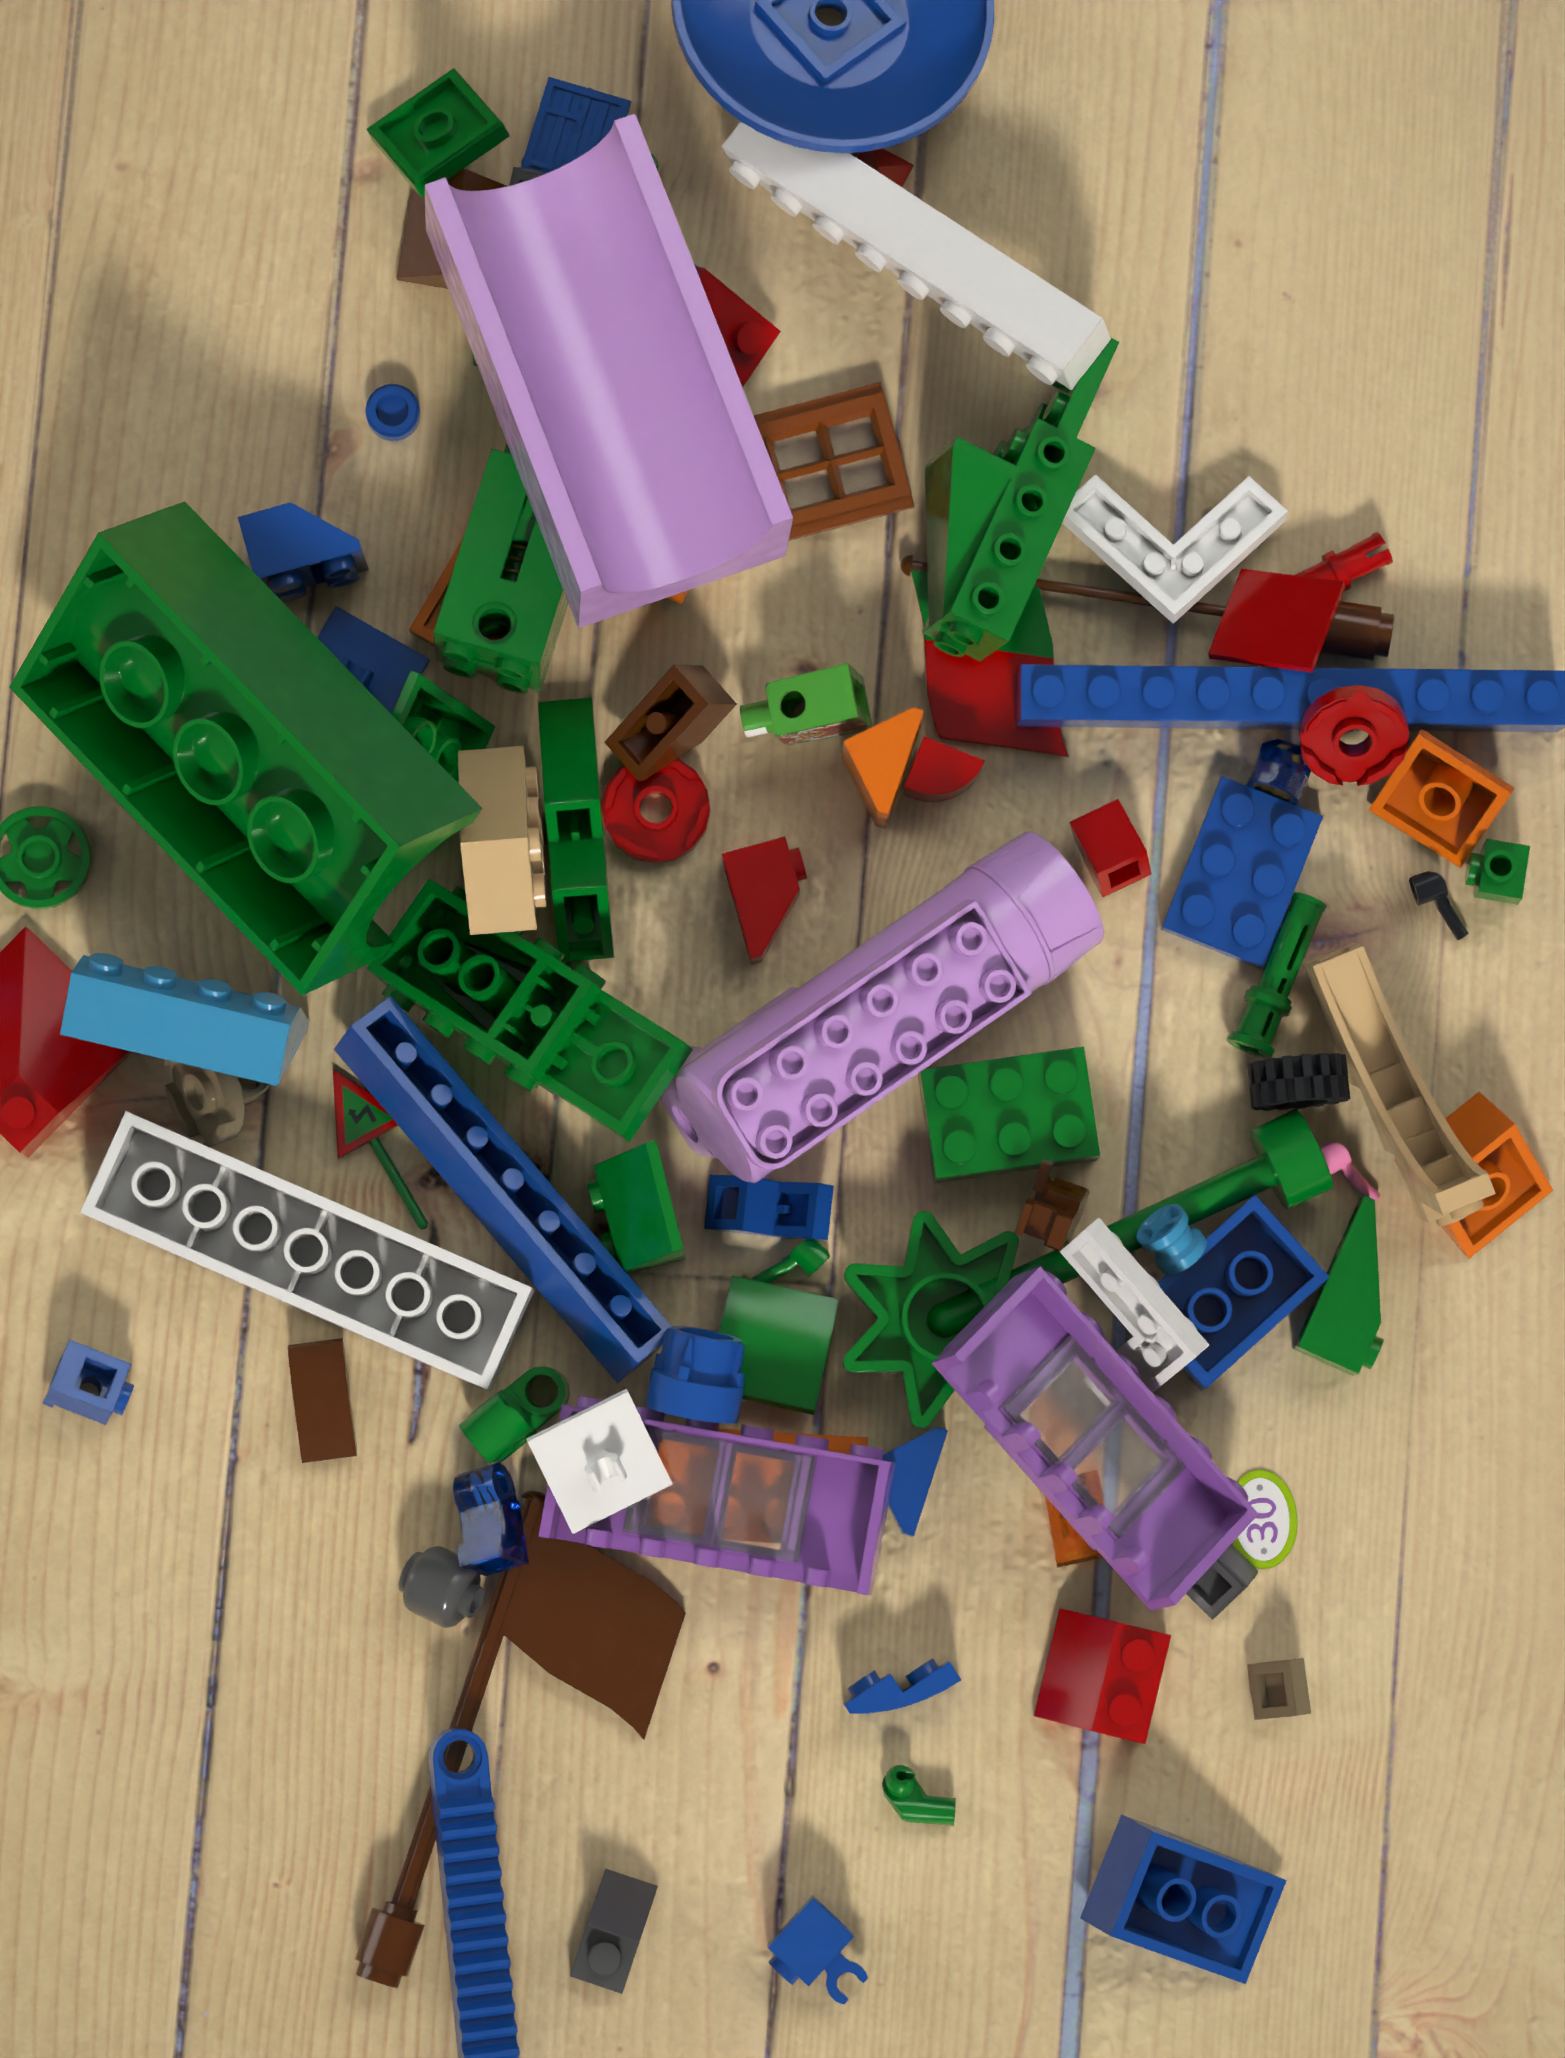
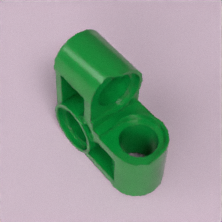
M546 1366L534 1367L521 1375L507 1388L500 1390L460 1423L459 1427L488 1463H501L527 1442L526 1438L536 1434L541 1426L560 1412L562 1404H567L570 1395L569 1383L565 1376L557 1369ZM546 1375L556 1382L558 1395L553 1404L542 1408L531 1401L529 1387L535 1378Z

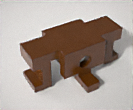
M1043 1159L1032 1190L1036 1191L1034 1199L1028 1197L1025 1202L1015 1234L1021 1236L1023 1234L1030 1235L1045 1241L1044 1246L1062 1251L1069 1244L1074 1230L1081 1219L1090 1191L1087 1188L1057 1177L1052 1181L1049 1175L1054 1162Z

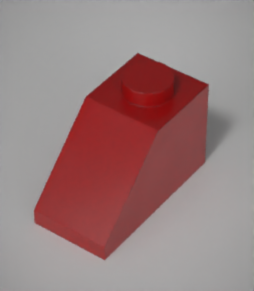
M785 836L722 853L723 867L751 965L760 963L764 959L799 897L800 887L798 881L807 879L799 847L789 850Z

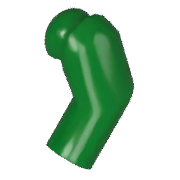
M896 1765L889 1769L882 1782L884 1796L902 1820L910 1823L954 1826L956 1798L927 1796L916 1780L915 1773L907 1766Z

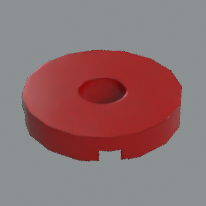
M1362 685L1336 688L1318 697L1304 712L1298 730L1302 758L1313 774L1335 785L1343 786V782H1357V786L1373 784L1390 775L1404 760L1408 749L1409 731L1407 718L1397 700L1378 688ZM1359 729L1368 733V737L1358 744H1345L1340 740L1341 736L1350 730Z
M679 758L644 781H638L625 765L619 767L606 785L601 805L605 829L616 847L635 860L652 864L675 861L692 851L706 833L711 813L708 791L696 770ZM650 795H663L672 804L670 816L661 823H651L641 815V803Z

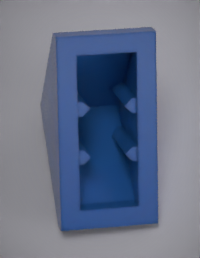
M936 1427L883 1454V1461L896 1463L888 1507L902 1534L911 1537L915 1534L948 1432L946 1429Z

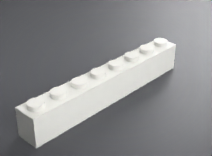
M742 122L738 124L722 145L732 165L729 168V172L743 185L753 190L757 185H760L772 193L770 196L771 200L787 214L796 217L801 212L814 221L812 224L814 229L828 241L838 245L843 240L856 248L855 255L872 270L881 272L883 268L891 271L899 277L897 279L898 284L913 297L923 300L926 295L942 305L939 308L940 311L957 326L965 329L970 323L985 333L982 336L984 341L1001 355L1009 357L1014 352L1028 362L1026 368L1042 382L1052 385L1055 381H1058L1072 391L1078 380L1111 340L1102 317L852 154L819 152L795 147L761 134Z

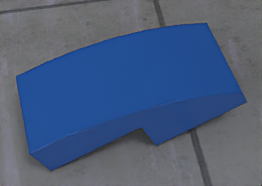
M932 1658L905 1676L911 1685L902 1691L890 1673L880 1679L874 1670L847 1688L852 1698L843 1704L850 1714H869L894 1710L928 1699L961 1681V1678L949 1661L938 1666Z

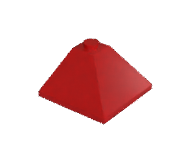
M25 926L0 952V1134L19 1153L29 1158L132 1052L60 1035L72 970Z

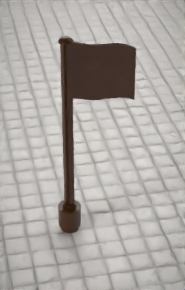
M526 1491L521 1495L525 1502L449 1728H464L472 1732L503 1636H505L549 1674L609 1707L632 1726L644 1740L686 1613L673 1598L654 1582L584 1543L538 1537L546 1495L539 1491ZM457 1740L451 1742L445 1748L443 1761L449 1771L459 1772L467 1742ZM431 1784L392 1901H386L383 1910L371 1909L355 1960L360 1961L356 1975L394 1988L399 1987L402 1976L408 1977L425 1926L415 1921L418 1911L414 1910L413 1907L436 1841Z

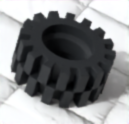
M1345 1054L1282 1056V1058L1258 1060L1247 1064L1251 1108L1254 1110L1303 1109L1311 1106L1320 1107L1325 1104L1333 1105L1350 1100Z

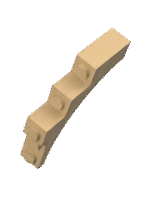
M1353 942L1303 962L1337 1051L1340 1054L1346 1055L1349 1082L1361 1089L1385 1151L1395 1156L1418 1217L1428 1223L1436 1221L1438 1226H1445L1457 1222L1483 1208L1482 1199L1496 1194L1488 1172L1483 1170L1462 1146L1431 1095L1394 1020L1364 946Z

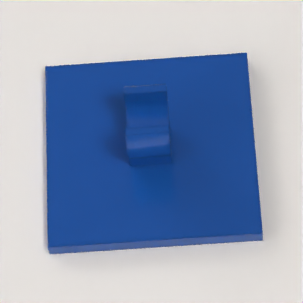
M335 606L317 637L391 714L410 671L422 675L430 662L429 658Z

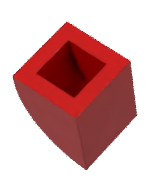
M924 736L905 782L902 795L924 802H942L955 798L974 784L983 769L985 760Z
M1119 799L1069 822L1082 858L1102 898L1152 875L1147 850Z

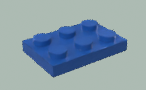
M1222 776L1161 930L1263 969L1323 816Z

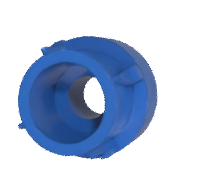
M671 1326V1328H667L661 1354H656L654 1368L651 1369L645 1405L662 1413L692 1420L726 1424L737 1423L745 1387L743 1384L745 1373L741 1372L745 1345H741L742 1340L729 1334L695 1327Z

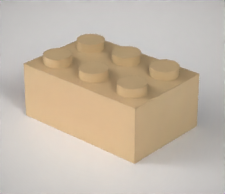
M524 746L458 751L459 784L483 808L471 825L460 830V847L470 935L537 930L536 908L546 907L542 815L539 812L537 766L526 767Z

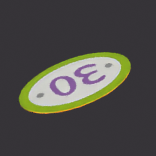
M1254 1470L1242 1476L1237 1482L1246 1491L1248 1502L1258 1512V1516L1237 1537L1232 1545L1255 1568L1269 1569L1279 1565L1288 1556L1294 1545L1298 1528L1297 1509L1291 1491L1280 1477L1270 1471Z

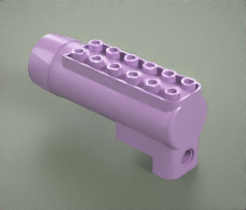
M1025 832L967 867L964 873L939 892L799 988L790 987L705 1047L690 1046L693 1051L659 1100L692 1151L701 1156L719 1159L739 1179L756 1183L775 1169L786 1166L1026 999L1032 994V991L1053 981L1091 949L1100 944L1104 938V930L1097 907L1078 874L1060 852L1036 833Z

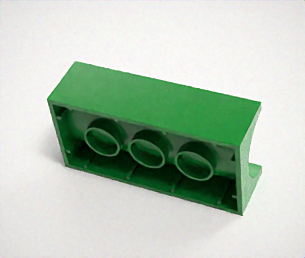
M185 501L98 532L9 686L23 703L302 996L386 955L394 941L373 920L377 910L396 885L415 865L450 836L471 825L483 809Z

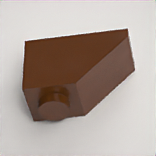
M673 665L604 743L638 781H644L701 744L737 703L703 665Z

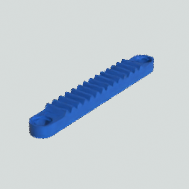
M452 1727L443 1730L433 1739L429 1747L428 1763L458 2058H519L520 2051L516 2040L518 2031L514 2019L515 2003L512 1998L513 1981L509 1970L511 1961L507 1951L509 1941L505 1930L506 1913L503 1908L504 1892L500 1881L502 1872L498 1861L500 1852L496 1841L495 1802L491 1791L488 1753L485 1743L478 1735L464 1728ZM457 1740L465 1741L472 1749V1761L464 1771L451 1772L444 1764L443 1752L451 1742Z

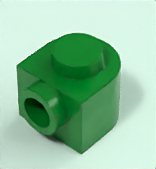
M1486 839L1480 854L1470 853L1465 875V885L1474 886V898L1518 905L1523 897L1530 846Z

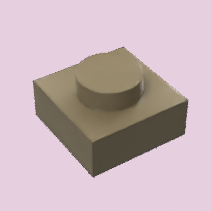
M1304 1658L1247 1665L1255 1720L1311 1714Z

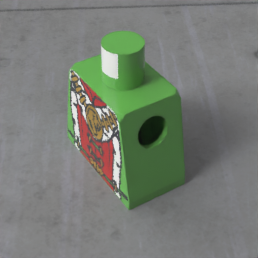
M848 663L768 682L765 684L767 700L740 706L742 726L747 738L774 732L775 738L785 745L859 733L873 727L863 676ZM805 702L803 713L793 718L792 713L795 706Z

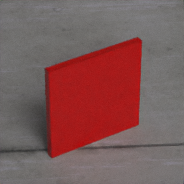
M1241 568L1209 649V659L1313 673L1344 591V582Z

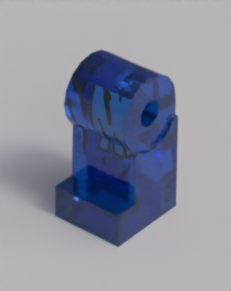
M493 1463L458 1474L454 1478L453 1495L460 1513L463 1544L457 1545L459 1567L472 1569L480 1575L489 1576L528 1564L529 1559L520 1504L517 1501L514 1483L507 1468L501 1463Z

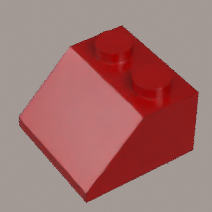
M1059 1608L1033 1716L1146 1744L1171 1635Z

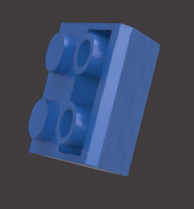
M291 502L238 517L252 571L283 603L302 598L307 595L306 588L327 582L328 588L350 585L360 579L358 573L369 570L359 539Z

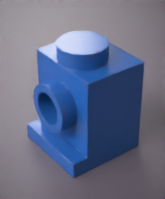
M69 1339L42 1404L51 1408L56 1405L106 1425L113 1412L122 1416L134 1388L133 1384L125 1381L131 1364ZM84 1383L94 1384L98 1388L99 1396L81 1390L80 1385Z

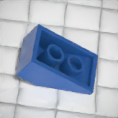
M1121 1814L1080 1919L1111 1937L1246 1984L1287 1880L1163 1829Z

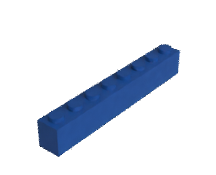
M389 996L353 1023L334 1048L335 1052L617 1384L657 1353L663 1346L666 1329L671 1328L670 1323L396 1001Z

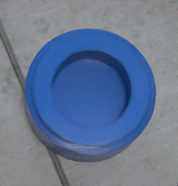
M387 384L381 386L370 395L366 403L365 413L369 427L378 437L384 440H403L409 437L419 425L421 412L418 400L408 388L402 385Z

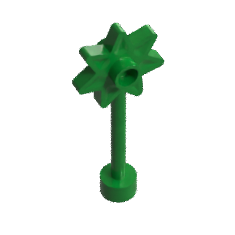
M1294 1109L1250 1130V1137L1257 1155L1256 1157L1107 1225V1227L1120 1238L1123 1246L1131 1253L1142 1248L1136 1238L1141 1224L1153 1212L1166 1205L1177 1204L1181 1206L1188 1215V1225L1190 1226L1269 1188L1273 1189L1281 1204L1288 1210L1333 1189V1181L1311 1129L1301 1113ZM920 1211L912 1220L904 1266L854 1263L845 1270L844 1281L877 1320L846 1353L843 1358V1367L851 1374L902 1372L910 1423L915 1428H925L933 1421L955 1391L931 1363L1014 1276L1039 1266L1044 1271L1055 1275L1063 1284L1080 1277V1275L1060 1251L1053 1250L1012 1269L1019 1247V1238L1011 1231H1005L960 1254L933 1214L929 1211Z

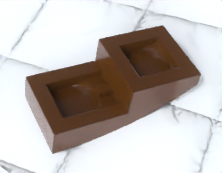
M343 1338L288 1345L291 1385L302 1463L357 1456V1443L350 1402V1384Z

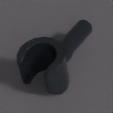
M1427 871L1409 878L1410 888L1417 905L1434 901L1437 910L1457 940L1469 934L1450 904L1451 902L1447 897L1446 883L1440 874Z

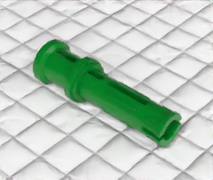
M1293 893L1292 902L1273 944L1257 986L1252 985L1250 989L1246 990L1244 999L1247 1004L1236 1031L1229 1032L1226 1041L1232 1046L1257 1057L1265 1059L1273 1057L1275 1050L1271 1045L1282 1018L1289 1016L1292 1010V1006H1290L1292 1002L1288 999V996L1306 956L1321 915L1327 907L1322 901L1303 893Z

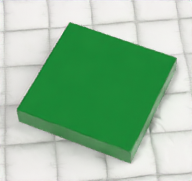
M455 68L366 129L376 146L421 198L425 196V184L445 177L448 180L510 137L501 120Z

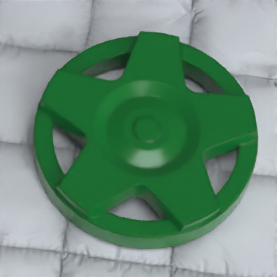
M36 806L19 810L11 814L0 824V844L4 836L7 835L12 846L11 852L0 858V891L4 896L22 907L49 909L66 903L81 890L90 872L91 849L84 831L75 820L57 809ZM32 817L53 818L42 829L35 828L26 820ZM73 833L80 844L81 857L68 850ZM23 882L28 898L16 894L5 883ZM57 882H73L65 891L53 897Z

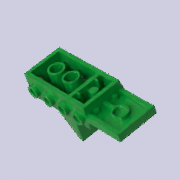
M1111 338L1092 365L1078 380L1072 391L1058 381H1055L1052 384L1055 390L1049 404L1041 403L1030 424L1023 430L1016 428L1008 442L1001 440L993 454L957 436L929 459L925 467L929 618L922 633L934 638V645L941 651L956 657H963L966 654L981 661L1010 641L1096 449L1078 439L1077 436L1118 347L1119 342Z
M428 879L389 935L394 943L386 955L371 962L366 968L386 985L381 994L386 998L391 996L406 1012H409L413 1005H416L427 1012L422 1019L423 1022L448 1039L454 1031L467 1038L462 1047L483 1062L490 1065L496 1057L507 1064L508 1067L503 1073L523 1088L531 1092L534 1087L537 1088L540 1085L630 1142L693 1049L684 1041L601 990L606 981L586 966L579 963L575 970L562 963L561 961L565 955L545 940L537 937L532 944L520 936L523 931L470 935L465 890L456 886L450 892L431 879Z

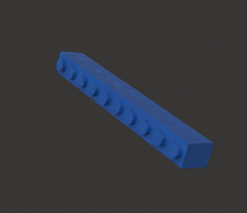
M1021 664L1016 672V727L1299 730L1304 712L1318 697L1336 688L1362 685L1378 688L1395 698L1406 714L1408 731H1420L1423 729L1424 731L1559 732L1565 728V671L1314 668L1313 673L1273 667Z

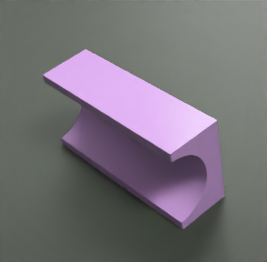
M636 114L614 120L609 133L582 156L556 170L525 182L482 191H465L453 188L448 184L446 177L425 184L427 235L578 629L786 556L793 522L791 510Z

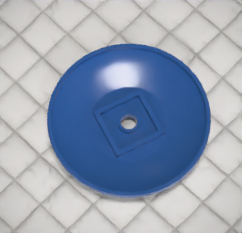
M671 0L673 24L678 43L688 65L706 91L726 111L757 132L795 147L819 152L855 153L883 149L919 136L940 123L966 98L976 83L987 58L994 28V0ZM823 8H832L842 15L844 22L837 26H828L820 22L815 13Z

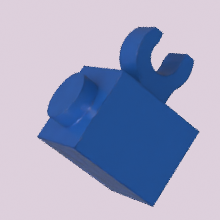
M813 1895L767 1944V1948L775 1954L768 1963L791 1985L800 1978L809 1986L825 1970L827 1973V1991L840 2004H845L848 2001V1997L837 1987V1980L840 1975L847 1972L853 1973L863 1983L868 1979L867 1973L861 1965L850 1961L840 1953L854 1937L853 1932Z

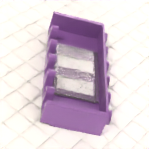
M1041 1266L1018 1274L969 1322L931 1364L986 1424L984 1428L1086 1543L1103 1556L1150 1611L1174 1606L1258 1516V1512L1248 1502V1495L1244 1488L1235 1480L1226 1477L1214 1464L1212 1454L1207 1446L1199 1439L1190 1436L1176 1421L1175 1411L1170 1404L1163 1398L1154 1395L1139 1379L1140 1374L1137 1367L1127 1357L1117 1354L1103 1338V1330L1091 1316L1081 1313L1066 1296L1067 1290L1055 1275L1044 1271Z
M578 1396L577 1407L562 1404L559 1422L603 1400ZM635 1406L670 1477L672 1485L572 1534L549 1485H547L538 1537L556 1538L584 1543L589 1546L612 1548L639 1553L645 1556L679 1560L701 1566L735 1570L757 1576L774 1577L813 1586L830 1587L857 1592V1594L872 1595L896 1463L882 1460L884 1449L851 1444L849 1454L827 1451L828 1439L796 1434L794 1445L773 1441L775 1430L742 1424L740 1435L718 1432L720 1423L687 1418L685 1426L664 1422L665 1413L651 1408Z

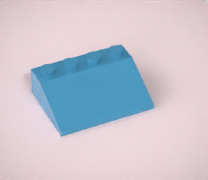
M95 953L90 956L83 955L71 972L60 1035L278 1086L308 1030L309 1020L301 1007L286 1003L287 1001L284 997L274 993L257 992L254 995L233 991L229 984L219 980L203 979L195 982L179 978L176 972L165 967L149 966L141 969L124 965L120 958L104 953Z

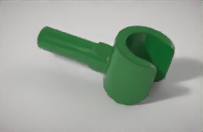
M805 1240L798 1244L788 1256L782 1258V1261L755 1275L752 1279L769 1284L790 1272L797 1264L811 1276L829 1259L830 1254L817 1240Z

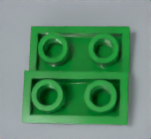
M737 1276L731 1277L719 1332L738 1337L742 1340L741 1345H745L741 1370L742 1373H745L743 1400L814 1415L839 1299Z

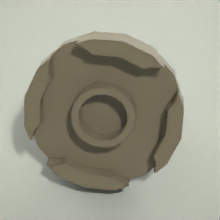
M164 1059V1067L173 1065L172 1075L174 1082L165 1085L166 1096L173 1115L190 1138L200 1135L205 1139L203 1145L207 1147L236 1138L243 1127L245 1106L256 1101L270 1086V1084L256 1081L255 1089H245L241 1087L237 1076Z

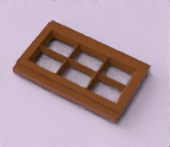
M881 382L754 415L793 516L789 541L914 508L911 489Z

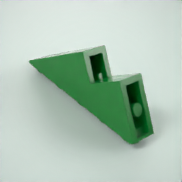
M592 697L538 702L552 898L558 950L565 955L561 962L614 958Z

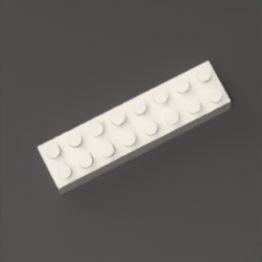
M127 1111L124 1113L80 1212L91 1219L489 1392L492 1390L534 1294V1289L530 1286Z

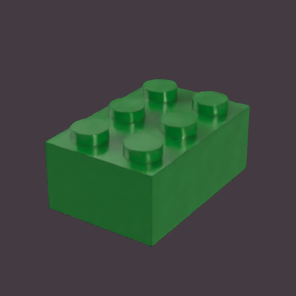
M1084 1046L928 1068L919 1072L918 1078L934 1184L1039 1169L1043 1159L1053 1161L1052 1167L1096 1161L1100 1157Z

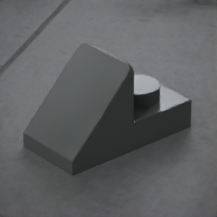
M605 1868L570 1977L623 1994L658 1888L657 1885Z

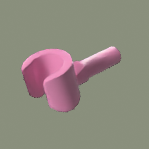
M1328 1141L1319 1146L1331 1175L1341 1170L1344 1177L1362 1196L1365 1195L1375 1201L1380 1197V1193L1357 1171L1348 1150L1343 1145Z

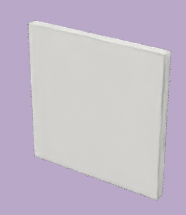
M627 1389L526 1438L572 1534L672 1485L670 1477Z

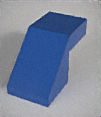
M710 1174L704 1229L787 1239L828 1240L834 1186L822 1183L780 1182L763 1178L756 1183L743 1181L735 1175Z

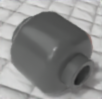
M441 1546L430 1547L423 1553L420 1551L414 1553L406 1562L398 1584L399 1590L403 1593L404 1605L409 1611L444 1628L456 1626L465 1617H474L479 1611L485 1596V1589L480 1587L481 1574L479 1567L473 1561Z

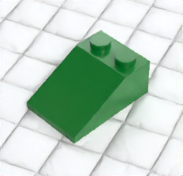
M410 671L392 712V715L458 783V751L486 749L496 727L423 675L414 671Z
M657 1141L644 1143L594 1165L597 1178L587 1181L594 1213L605 1210L610 1232L600 1234L602 1245L625 1272L630 1274L686 1260Z

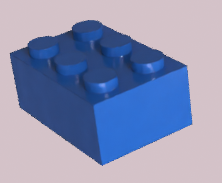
M1256 1195L1247 1200L1206 1237V1249L1192 1266L1177 1274H1165L1157 1281L1162 1291L1182 1314L1194 1323L1197 1331L1209 1343V1346L1182 1368L1185 1374L1201 1391L1209 1387L1329 1278L1327 1273Z

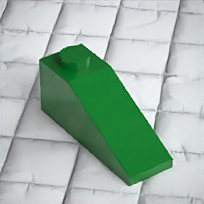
M1365 1195L1356 1204L1326 1272L1329 1278L1320 1286L1293 1347L1298 1352L1352 1376L1359 1374L1362 1366L1368 1369L1372 1368L1384 1342V1339L1376 1336L1381 1325L1375 1200Z

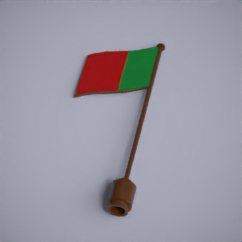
M908 555L901 561V570L907 576H910V573H912L925 626L929 618L927 562L914 561L913 555ZM1037 579L1010 641L981 661L966 654L963 657L947 654L934 645V638L924 634L927 696L939 737L941 739L1069 757L1063 743L1060 727H1016V672L1021 664L1054 665L1053 642L1040 590L1154 606L1139 593ZM1339 601L1322 646V654L1370 661L1374 660V656L1388 657L1394 614L1382 613V608L1379 606ZM1197 602L1187 612L1222 617L1226 606Z

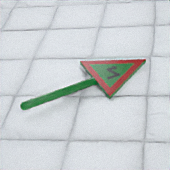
M333 1070L338 1159L369 1143L418 1228L426 1229L428 1221L378 1138L398 1127L397 1123L372 1094Z

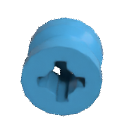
M1177 1204L1166 1205L1153 1212L1141 1224L1136 1236L1144 1250L1155 1253L1157 1266L1167 1275L1177 1274L1192 1266L1202 1256L1207 1246V1239L1200 1229L1188 1225L1189 1218L1187 1213Z

